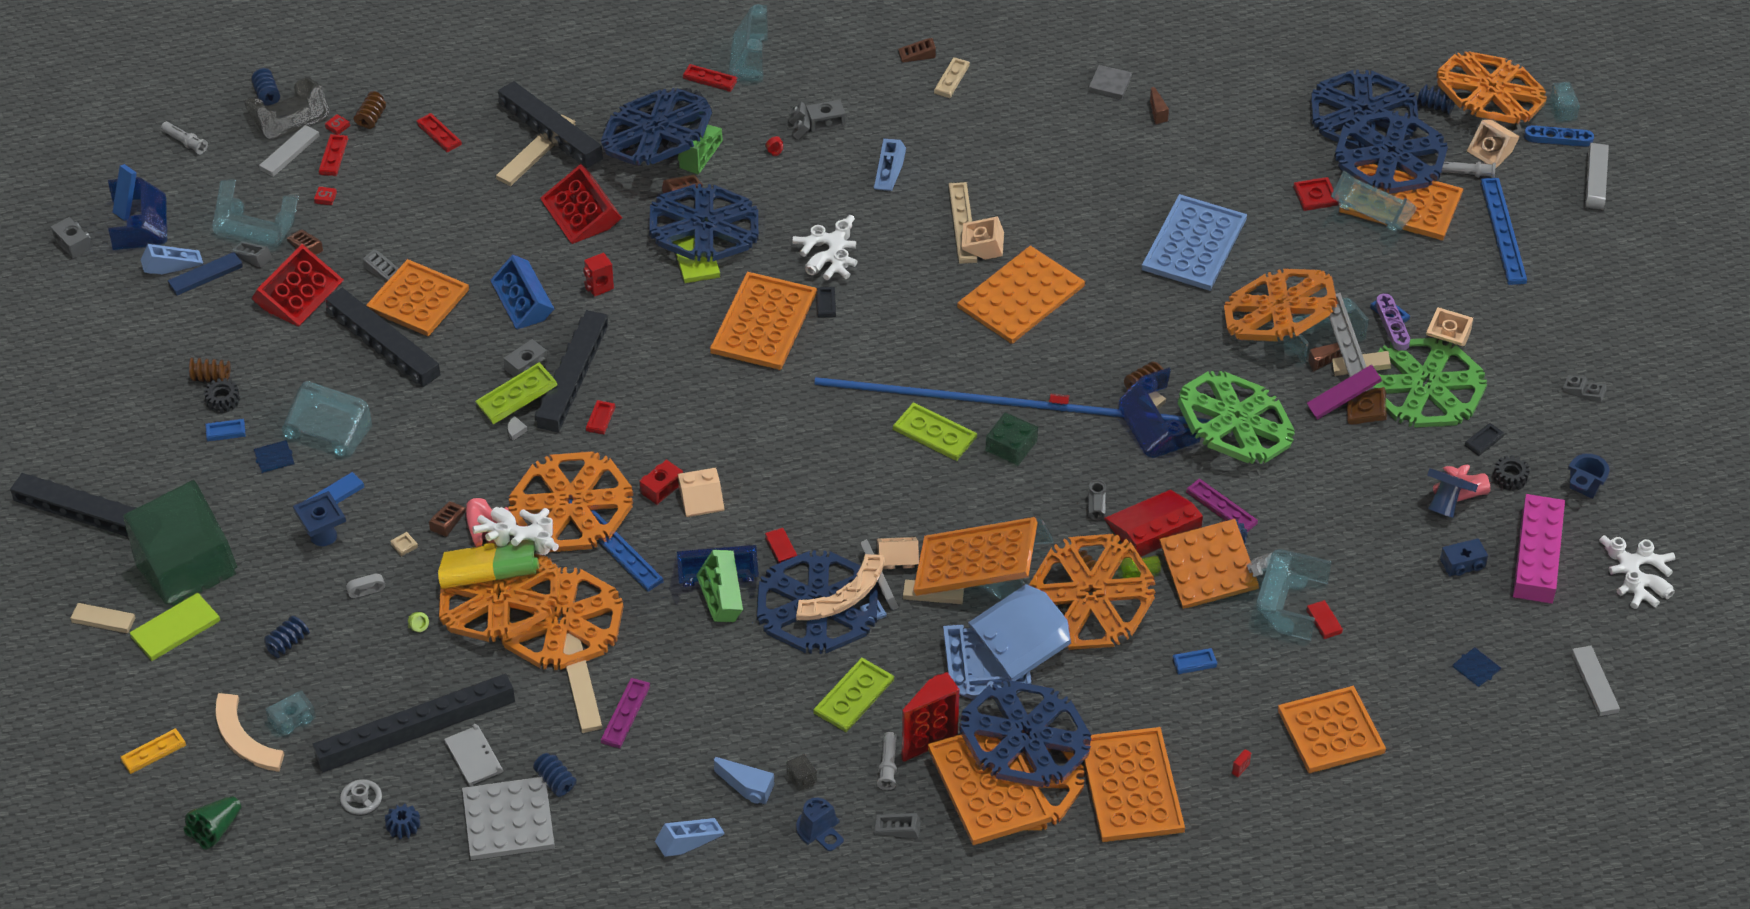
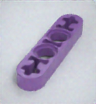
M1380 294L1376 300V308L1392 346L1398 351H1405L1409 348L1410 337L1394 299L1389 294ZM1386 314H1393L1395 317L1389 318ZM1398 327L1400 328V330L1394 331L1391 328Z

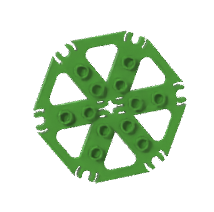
M1438 338L1410 339L1409 347L1428 346L1431 348L1423 366L1406 350L1398 351L1394 349L1390 342L1391 348H1387L1384 345L1383 349L1380 348L1379 352L1388 351L1390 362L1403 374L1380 375L1382 381L1373 387L1374 389L1385 387L1386 393L1409 392L1401 407L1394 406L1386 398V412L1395 421L1400 416L1399 423L1407 419L1409 420L1410 427L1414 422V427L1458 425V423L1461 424L1463 421L1461 416L1467 420L1470 419V416H1473L1487 387V380H1481L1485 376L1484 370L1456 344L1453 348L1451 342L1445 346L1442 344L1443 340L1441 339L1437 343ZM1452 355L1459 357L1469 367L1467 371L1442 372L1449 357ZM1429 377V382H1427V384H1425V386L1423 387V382H1425V380H1427V378ZM1475 389V392L1469 403H1462L1449 390ZM1428 399H1430L1446 415L1425 417L1421 413Z
M1208 371L1184 385L1179 393L1178 405L1192 435L1197 433L1196 439L1199 437L1204 438L1202 444L1207 445L1208 448L1246 463L1250 462L1253 464L1257 459L1260 464L1263 461L1265 464L1290 448L1294 440L1295 430L1279 399L1275 401L1276 396L1269 397L1267 395L1269 390H1264L1265 387L1225 371L1224 373L1219 371L1217 376L1213 371L1210 374ZM1206 382L1210 385L1216 399L1199 393L1196 388ZM1231 383H1235L1237 386L1245 389H1251L1254 394L1240 402ZM1268 409H1275L1282 424H1277L1258 415ZM1193 410L1214 417V419L1207 423H1201L1197 420ZM1233 432L1240 448L1227 444L1220 439ZM1256 435L1277 442V444L1266 449L1261 446Z

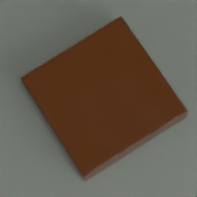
M1385 387L1365 391L1348 401V423L1353 425L1387 420Z

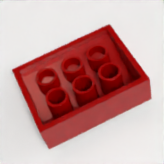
M582 164L540 197L572 244L607 231L622 219V216L592 174Z
M301 244L257 288L251 299L265 311L299 327L344 279Z
M1170 489L1107 516L1104 520L1114 533L1120 537L1121 542L1123 543L1127 539L1141 557L1160 549V539L1202 528L1203 515L1192 502Z
M948 672L929 679L902 710L903 762L928 752V744L958 736L960 689Z

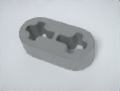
M372 574L351 580L346 585V588L351 598H358L382 591L385 588V582L382 575Z

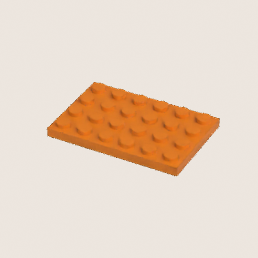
M1378 165L1357 166V169L1368 176H1373L1376 174ZM1396 170L1393 179L1401 182L1415 178L1408 173ZM1352 178L1340 205L1339 212L1444 240L1462 196L1463 188L1433 180L1432 185L1426 188L1389 194L1390 188L1387 193H1384V189L1381 187L1376 192L1374 191V185L1372 190Z
M1029 246L957 303V307L1013 344L1085 286V281L1034 247Z
M747 272L710 347V353L781 370L817 294V288Z
M1031 517L924 536L913 590L915 595H927L1028 578L1038 523L1036 518Z
M1161 727L1091 735L1089 745L1091 748L1088 757L1084 760V765L1102 842L1185 833V825Z
M974 734L980 747L986 752L992 751L1003 740ZM962 735L928 744V751L972 845L1051 822V814L1037 786L996 779V775L991 776L992 768L989 767L983 771V764L977 765ZM1021 754L1008 766L1012 770L1030 773Z

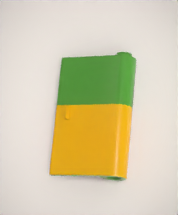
M522 540L517 546L512 545L511 541L506 546L488 543L484 544V546L444 552L438 570L441 589L536 574V569H539V561L537 557L534 558L535 542Z

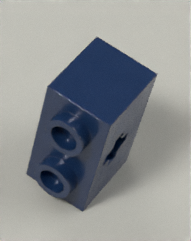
M1479 538L1442 547L1440 560L1449 577L1454 575L1460 576L1474 570L1480 571L1486 568L1488 554Z

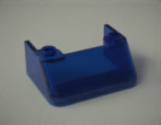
M136 177L132 200L141 199V214L129 217L127 226L108 228L113 250L147 247L148 244L163 245L168 240L166 194L140 177ZM118 179L108 180L112 202L115 199Z
M1170 367L1141 377L1120 397L1118 404L1119 410L1142 450L1148 457L1152 458L1199 443L1201 437L1196 439L1197 433L1192 435L1190 428L1185 429L1178 420L1164 421L1149 396L1150 393L1167 388L1171 373Z
M756 545L676 551L679 583H683V587L695 586V582H698L696 575L712 550L734 552L737 577L742 578V582L754 581V577H759Z

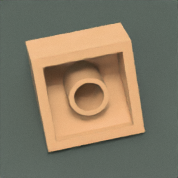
M1482 120L1467 152L1487 164L1496 163L1497 168L1512 153L1520 136L1493 120Z
M998 216L963 223L962 250L985 260L1003 256L1004 231Z
M1437 307L1426 335L1465 346L1471 333L1473 318Z
M716 468L678 474L679 491L686 517L724 511L721 486Z
M916 537L877 539L878 555H885L883 569H894L895 565H903V568H915V564H919L918 540Z

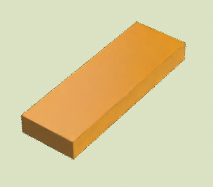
M175 728L126 753L120 758L129 773L132 774L186 746V743Z

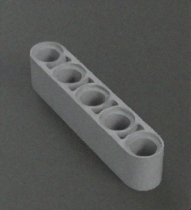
M1590 143L1585 208L1604 210L1609 145Z

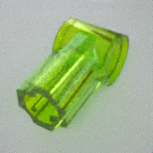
M1158 556L1142 558L1152 574L1161 572ZM1131 558L1123 559L1120 564L1123 577H1140L1141 572Z

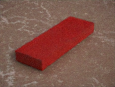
M689 64L683 74V79L730 92L737 82L736 76Z
M430 113L417 120V125L446 152L462 145L461 140L433 114Z
M330 134L319 168V175L337 176L348 142V136Z

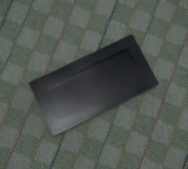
M816 287L818 318L836 317L835 287Z
M1489 423L1468 439L1464 446L1480 456L1503 438L1504 432Z

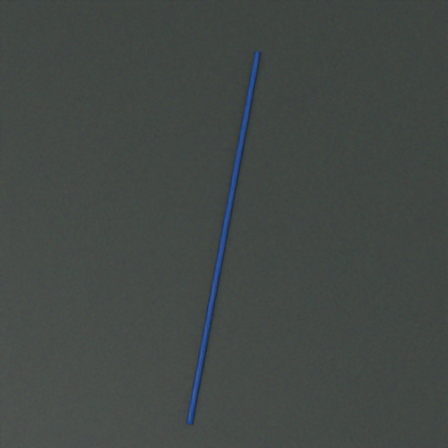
M815 377L814 382L815 385L1187 424L1184 416L1058 404L1045 401ZM1197 418V420L1201 423H1207L1210 420H1212L1206 418Z

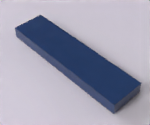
M235 252L174 277L168 280V284L176 296L238 270L243 267V264Z

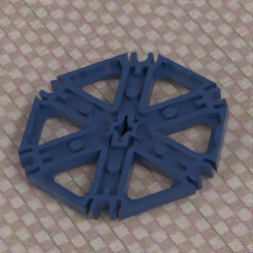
M1354 70L1319 82L1316 90L1313 89L1311 92L1312 125L1314 124V128L1319 127V133L1322 136L1339 142L1340 135L1335 134V131L1343 128L1346 122L1351 125V119H1355L1357 116L1387 112L1400 106H1407L1410 115L1412 114L1418 118L1415 93L1408 94L1410 88L1407 85L1374 71H1370L1369 75L1368 70H1365V74H1360L1359 70H1356L1354 75ZM1344 83H1351L1354 86V96L1333 87ZM1372 84L1382 85L1392 91L1373 97ZM1326 103L1340 110L1320 116L1319 104ZM1387 119L1367 122L1366 124L1374 130L1375 124L1388 129L1390 122ZM1416 125L1408 126L1404 141L1413 136V131H1417L1418 127ZM1347 139L1345 146L1352 149H1357L1359 146L1360 148L1367 147L1357 139Z
M672 88L669 93H667L666 89L658 90L623 104V106L619 107L621 111L619 113L613 112L614 116H610L601 143L605 153L613 158L632 165H636L637 162L638 166L643 161H646L647 165L650 163L655 164L691 149L690 147H694L693 141H701L700 137L703 138L712 111L704 97L678 88L676 92ZM678 101H685L691 103L685 107L673 111V108ZM655 103L651 115L638 110ZM699 118L702 119L698 129L691 130L680 126ZM624 124L632 127L614 135L619 125ZM662 139L679 144L678 147H673L660 154H656ZM640 142L637 152L633 156L620 152L622 149Z
M1393 110L1357 116L1355 119H1351V125L1347 122L1345 126L1343 125L1335 152V160L1339 161L1338 166L1342 171L1370 190H1372L1373 185L1376 192L1381 187L1384 189V193H1387L1390 188L1389 194L1426 188L1432 185L1433 179L1435 181H1438V178L1440 179L1448 149L1447 142L1443 143L1444 136L1412 114L1409 119L1408 113H1405V116H1399V111H1396L1393 116ZM1381 119L1389 120L1390 124L1386 137L1366 123ZM1410 125H1416L1428 133L1427 137L1404 141L1407 128ZM1352 136L1367 147L1347 149L1345 147L1347 137ZM1434 153L1438 154L1436 164L1433 166L1427 165L1416 157ZM1378 163L1376 174L1373 176H1368L1356 168L1357 166ZM1396 167H1399L1415 179L1401 182L1395 181L1393 178Z
M696 184L661 194L659 197H656V202L652 201L650 204L649 236L651 235V239L655 238V244H658L659 247L695 261V256H697V261H700L701 257H706L707 262H710L711 257H713V261L747 251L749 248H752V243H757L759 235L757 206L752 207V201H749L748 198L713 185V189H711L710 184H708L707 188H702L701 184H698L696 189ZM693 197L695 199V209L678 203L676 200ZM715 198H721L734 203L713 210V200ZM663 215L677 221L657 227L658 216ZM748 219L751 222V230L743 229L731 223ZM695 235V248L691 251L672 244L673 241ZM713 235L735 244L736 247L716 252L713 248Z
M813 550L812 557H810V551L769 567L770 570L767 569L766 575L770 578L761 577V581L759 580L757 621L759 620V625L767 623V625L763 626V631L767 635L806 653V647H808L809 654H812L813 648H819L820 654H822L824 647H826V653H829L866 637L870 633V628L866 625L875 627V622L877 623L878 583L869 592V609L867 611H860L851 606L838 614L828 617L851 628V632L834 639L828 638L827 617L807 620L806 636L797 638L781 628L799 621L796 617L799 600L830 597L836 594V591L856 578L861 568L860 565L829 551V557H827L826 550L823 551L822 556H817L816 550ZM800 563H807L809 565L808 585L785 575L784 570ZM837 563L854 572L853 576L828 586L829 566L831 564ZM771 590L792 600V602L775 609H768L766 607V594Z
M1004 680L1001 684L1002 688L998 687L996 683H993L991 688L989 684L962 711L959 731L977 765L983 764V771L988 767L992 768L991 776L996 775V779L1042 788L1044 785L1049 787L1051 779L1057 785L1060 780L1062 783L1089 755L1091 748L1089 746L1091 742L1089 730L1072 701L1070 700L1067 703V696L1064 699H1058L1059 691L1054 692L1053 688L1011 680L1006 682ZM1016 692L1036 693L1043 696L1044 699L1027 714ZM988 698H992L995 700L1004 718L981 714L977 711V708ZM1067 712L1075 723L1077 730L1067 731L1048 726L1061 713ZM974 734L1003 740L992 751L986 752L982 750ZM1047 748L1075 753V755L1065 765L1059 766L1055 764ZM1023 752L1034 773L1012 770L1008 766Z

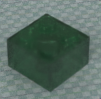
M1005 412L987 434L985 451L1019 466L1037 443L1038 426Z

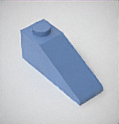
M883 139L874 189L892 191L902 168L906 147L901 140Z
M152 244L147 245L141 258L144 272L162 275L203 264L198 250Z
M718 757L714 759V770L721 778L751 802L766 804L774 787V773Z
M715 818L665 823L655 842L664 856L682 855L723 836L724 831Z

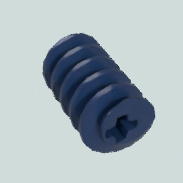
M267 68L256 70L251 77V81L259 102L265 106L275 105L280 100V93L271 70Z
M1425 84L1420 90L1417 98V104L1421 102L1422 106H1426L1428 103V108L1433 106L1435 110L1441 108L1443 113L1448 109L1449 115L1455 106V103L1445 92L1441 94V88L1434 92V86L1428 90V84Z
M291 616L288 621H284L270 635H266L264 643L267 650L274 657L280 658L278 651L281 654H285L286 650L284 647L291 649V643L294 645L298 644L297 638L300 640L304 639L302 632L305 635H309L310 631L303 621L295 616Z
M544 753L533 764L535 772L542 777V780L546 782L547 786L558 797L567 794L577 782L576 778L572 776L570 771H567L566 766H563L561 760H558L556 755Z

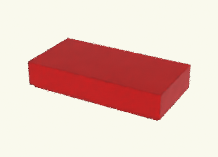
M597 400L586 425V431L604 435L615 410V403Z
M784 528L765 533V538L778 564L797 556Z
M1325 600L1307 606L1308 614L1324 639L1342 634L1343 628Z

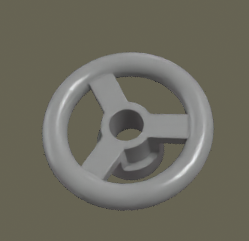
M356 780L349 783L342 790L340 802L349 813L363 815L372 812L379 806L382 792L379 786L370 780ZM369 788H372L376 794L373 803L368 799ZM351 790L352 795L347 796V794ZM348 803H363L366 808H354Z

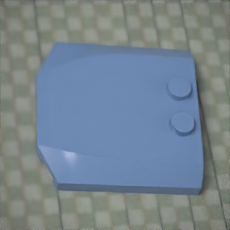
M1027 584L968 622L970 628L987 646L1011 681H1016L1071 644L1067 619L1045 592Z
M963 625L943 626L948 673L960 689L959 695L975 699L989 684L991 688L993 683L1002 688V681L1005 680L1007 682L1011 680L997 659L971 628L964 629ZM1030 671L1017 679L1016 682L1031 684Z

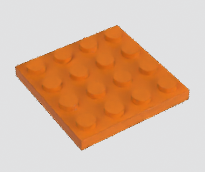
M407 259L366 306L383 318L429 336L469 291V285Z
M1236 519L1160 539V545L1183 609L1259 589L1257 578L1253 577V573L1248 571L1247 564L1251 561Z
M1354 686L1278 705V712L1308 773L1381 755L1386 751V747Z

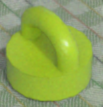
M415 612L409 616L408 627L412 631L423 632L428 628L429 619L426 614Z

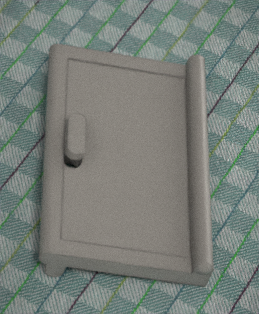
M474 724L470 729L445 738V743L469 787L503 772L499 761L477 724Z

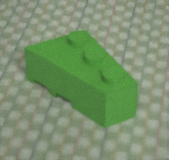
M708 124L703 138L700 137L701 141H693L694 147L679 153L678 161L680 168L699 174L721 144L722 129Z
M712 550L696 576L713 620L717 622H735L743 607L734 552Z

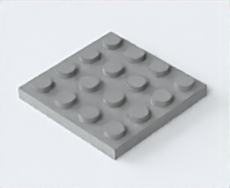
M542 777L462 788L471 860L555 848L547 786Z

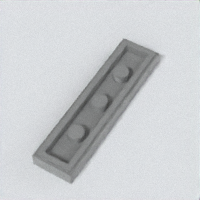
M304 125L259 165L260 170L274 177L319 137V132Z
M868 540L862 541L861 546L865 554L874 555ZM881 572L877 581L890 609H897L899 607L883 572Z
M1592 646L1572 649L1571 654L1599 716L1619 713L1620 707Z

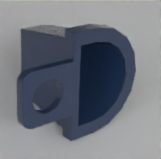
M1581 454L1575 457L1568 466V470H1570V489L1593 499L1600 486L1604 485L1608 478L1610 469L1607 462L1594 454Z
M816 797L807 800L802 814L798 817L796 823L797 833L807 845L817 840L827 851H833L844 842L843 837L833 829L834 826L840 823V820L836 817L834 807L823 798ZM832 835L836 837L837 841L834 844H827L825 838Z

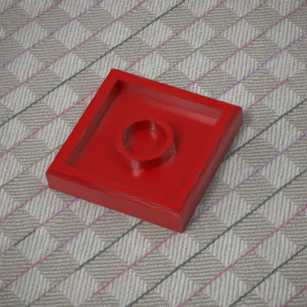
M1328 177L1294 182L1293 187L1304 211L1338 206L1339 200Z

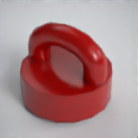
M778 136L772 137L766 142L765 147L772 156H778L783 150V141Z

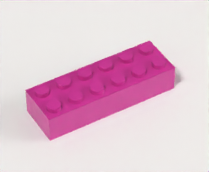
M1526 494L1522 510L1513 597L1553 604L1557 586L1565 500Z

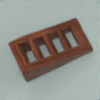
M933 38L898 49L902 63L936 58V47Z
M1152 87L1150 103L1155 124L1167 122L1169 108L1156 88Z
M695 175L663 180L662 192L668 193L696 184L697 189L698 184H701V187L703 184Z
M302 229L287 237V241L296 249L303 244L314 255L323 251L322 242Z
M1338 343L1310 349L1308 362L1313 371L1333 362V358L1342 357Z
M449 501L429 521L430 531L447 537L466 512V507Z

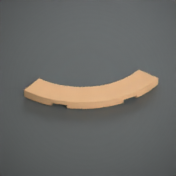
M865 554L864 561L856 578L836 591V594L830 597L799 600L797 620H814L829 617L855 605L876 584L883 570L885 555Z
M218 693L216 719L226 744L243 760L246 759L260 768L279 772L284 752L261 745L243 730L237 715L238 695Z

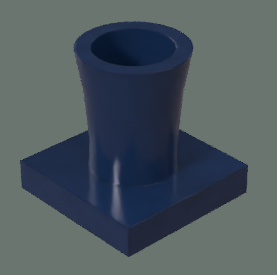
M1429 468L1427 476L1441 480L1428 509L1454 518L1455 507L1461 488L1476 492L1478 485Z
M329 491L293 506V510L309 534L311 542L317 546L332 544L337 538V532L334 527L346 522L345 515Z

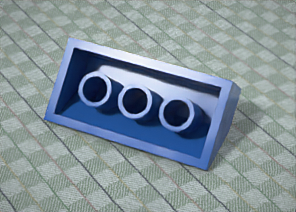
M512 254L490 280L516 329L542 322L554 310L528 260Z

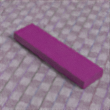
M1371 364L1307 402V406L1318 420L1380 383L1382 379Z
M1200 478L1186 489V493L1225 521H1228L1230 518L1231 520L1238 519L1239 523H1244L1247 532L1258 523L1256 518Z
M634 678L630 679L601 738L602 744L621 748L646 697L650 683Z

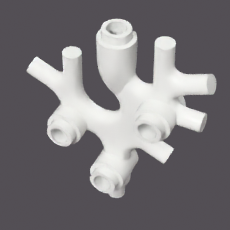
M849 215L846 219L836 222V230L832 233H826L823 226L815 225L811 228L810 236H793V244L804 245L799 252L803 257L808 254L814 245H829L827 251L815 254L807 262L805 270L809 275L817 274L826 262H831V266L823 275L825 280H829L834 273H839L845 279L850 277V273L845 268L848 265L855 267L857 260L848 257V251L844 248H856V241H847L850 237L852 222L855 220L854 216Z
M495 507L491 511V517L497 524L480 515L477 518V522L482 525L472 527L474 534L490 532L485 537L487 541L494 539L497 546H506L510 541V535H513L515 537L511 540L512 545L517 546L522 540L534 541L535 550L540 555L548 554L550 549L556 551L559 547L554 542V539L551 538L553 535V520L546 517L549 514L547 508H543L538 514H531L524 509L521 510L519 515L532 523L530 526L523 527L516 525V519L511 512L502 507Z
M1605 535L1600 538L1599 541L1605 545L1608 555L1613 559H1618L1620 562L1619 565L1609 567L1610 574H1626L1624 584L1617 589V593L1620 596L1626 592L1634 593V598L1630 604L1632 608L1637 609L1642 600H1646L1653 607H1657L1660 601L1644 589L1645 586L1650 587L1661 598L1669 599L1674 594L1673 586L1657 575L1645 574L1639 570L1641 564H1652L1669 577L1673 571L1664 563L1675 560L1673 552L1663 555L1653 553V543L1650 540H1643L1639 543L1637 552L1631 554L1625 551L1626 542L1623 538L1616 537L1610 540Z

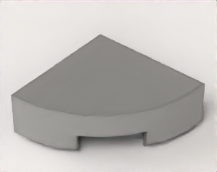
M515 416L508 424L510 438L515 440L527 432V426Z

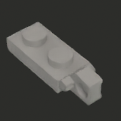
M1273 553L1254 558L1247 564L1249 573H1253V577L1262 575L1263 571H1266L1275 560Z

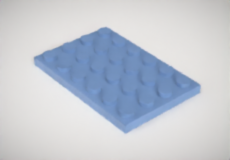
M1179 194L1142 264V270L1211 291L1247 219V214Z

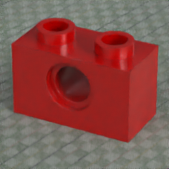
M601 253L585 259L583 272L586 277V281H584L586 290L591 291L594 296L614 289L612 263L606 254Z
M666 459L648 475L642 477L639 481L640 493L656 505L659 504L679 487L678 474L683 473V471Z

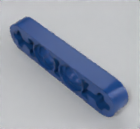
M1528 126L1525 129L1524 138L1529 142L1587 147L1590 146V143H1593L1594 134L1591 131L1580 129ZM1546 134H1552L1554 137H1548ZM1565 135H1568V136H1571L1572 138H1571V139H1568V138H1565L1564 136H1565Z

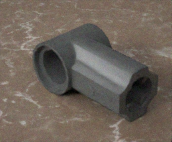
M1097 479L1089 484L1088 517L1093 520H1100L1105 518L1106 484L1104 481Z

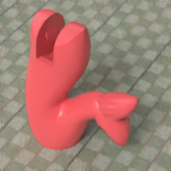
M1462 465L1458 469L1452 466L1443 467L1447 474L1478 485L1476 492L1461 488L1457 502L1489 494L1490 482L1488 476L1485 473L1467 475L1470 468L1469 465ZM1440 483L1433 486L1434 494H1436Z
M473 498L466 504L467 524L476 547L482 546L483 540L486 539L485 535L490 533H473V526L482 525L477 522V518L482 515L497 523L491 517L492 509L487 501L481 498ZM486 539V543H487V544H488V543H494V544H496V543L494 542V539L491 540V541H487V539Z

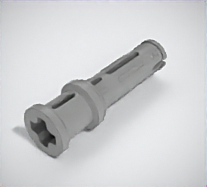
M167 121L161 125L162 132L183 142L186 148L195 150L197 154L201 155L207 150L208 142L197 138L195 134L186 133Z
M1444 162L1441 173L1475 175L1477 178L1480 176L1495 178L1496 163L1481 164V162H1476V164Z
M886 732L884 734L882 763L878 767L880 778L877 781V786L882 790H892L896 786L894 775L897 772V767L894 761L897 735H894L893 732Z

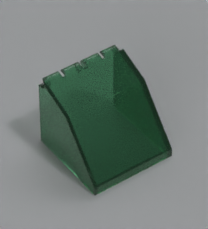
M194 479L123 515L135 565L166 605L170 603L174 607L185 600L184 595H187V598L196 593L203 592L201 586L207 590L219 584L220 576L224 581L236 575L234 569L237 568V564L229 543Z

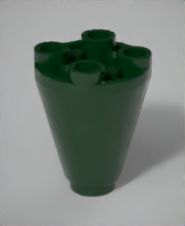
M230 796L189 811L185 816L186 826L183 828L185 834L188 837H192L204 850L213 847L239 814L241 803L236 797Z

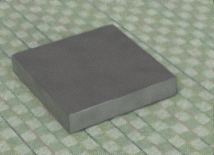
M1099 65L1090 83L1089 92L1122 99L1131 80L1132 72Z

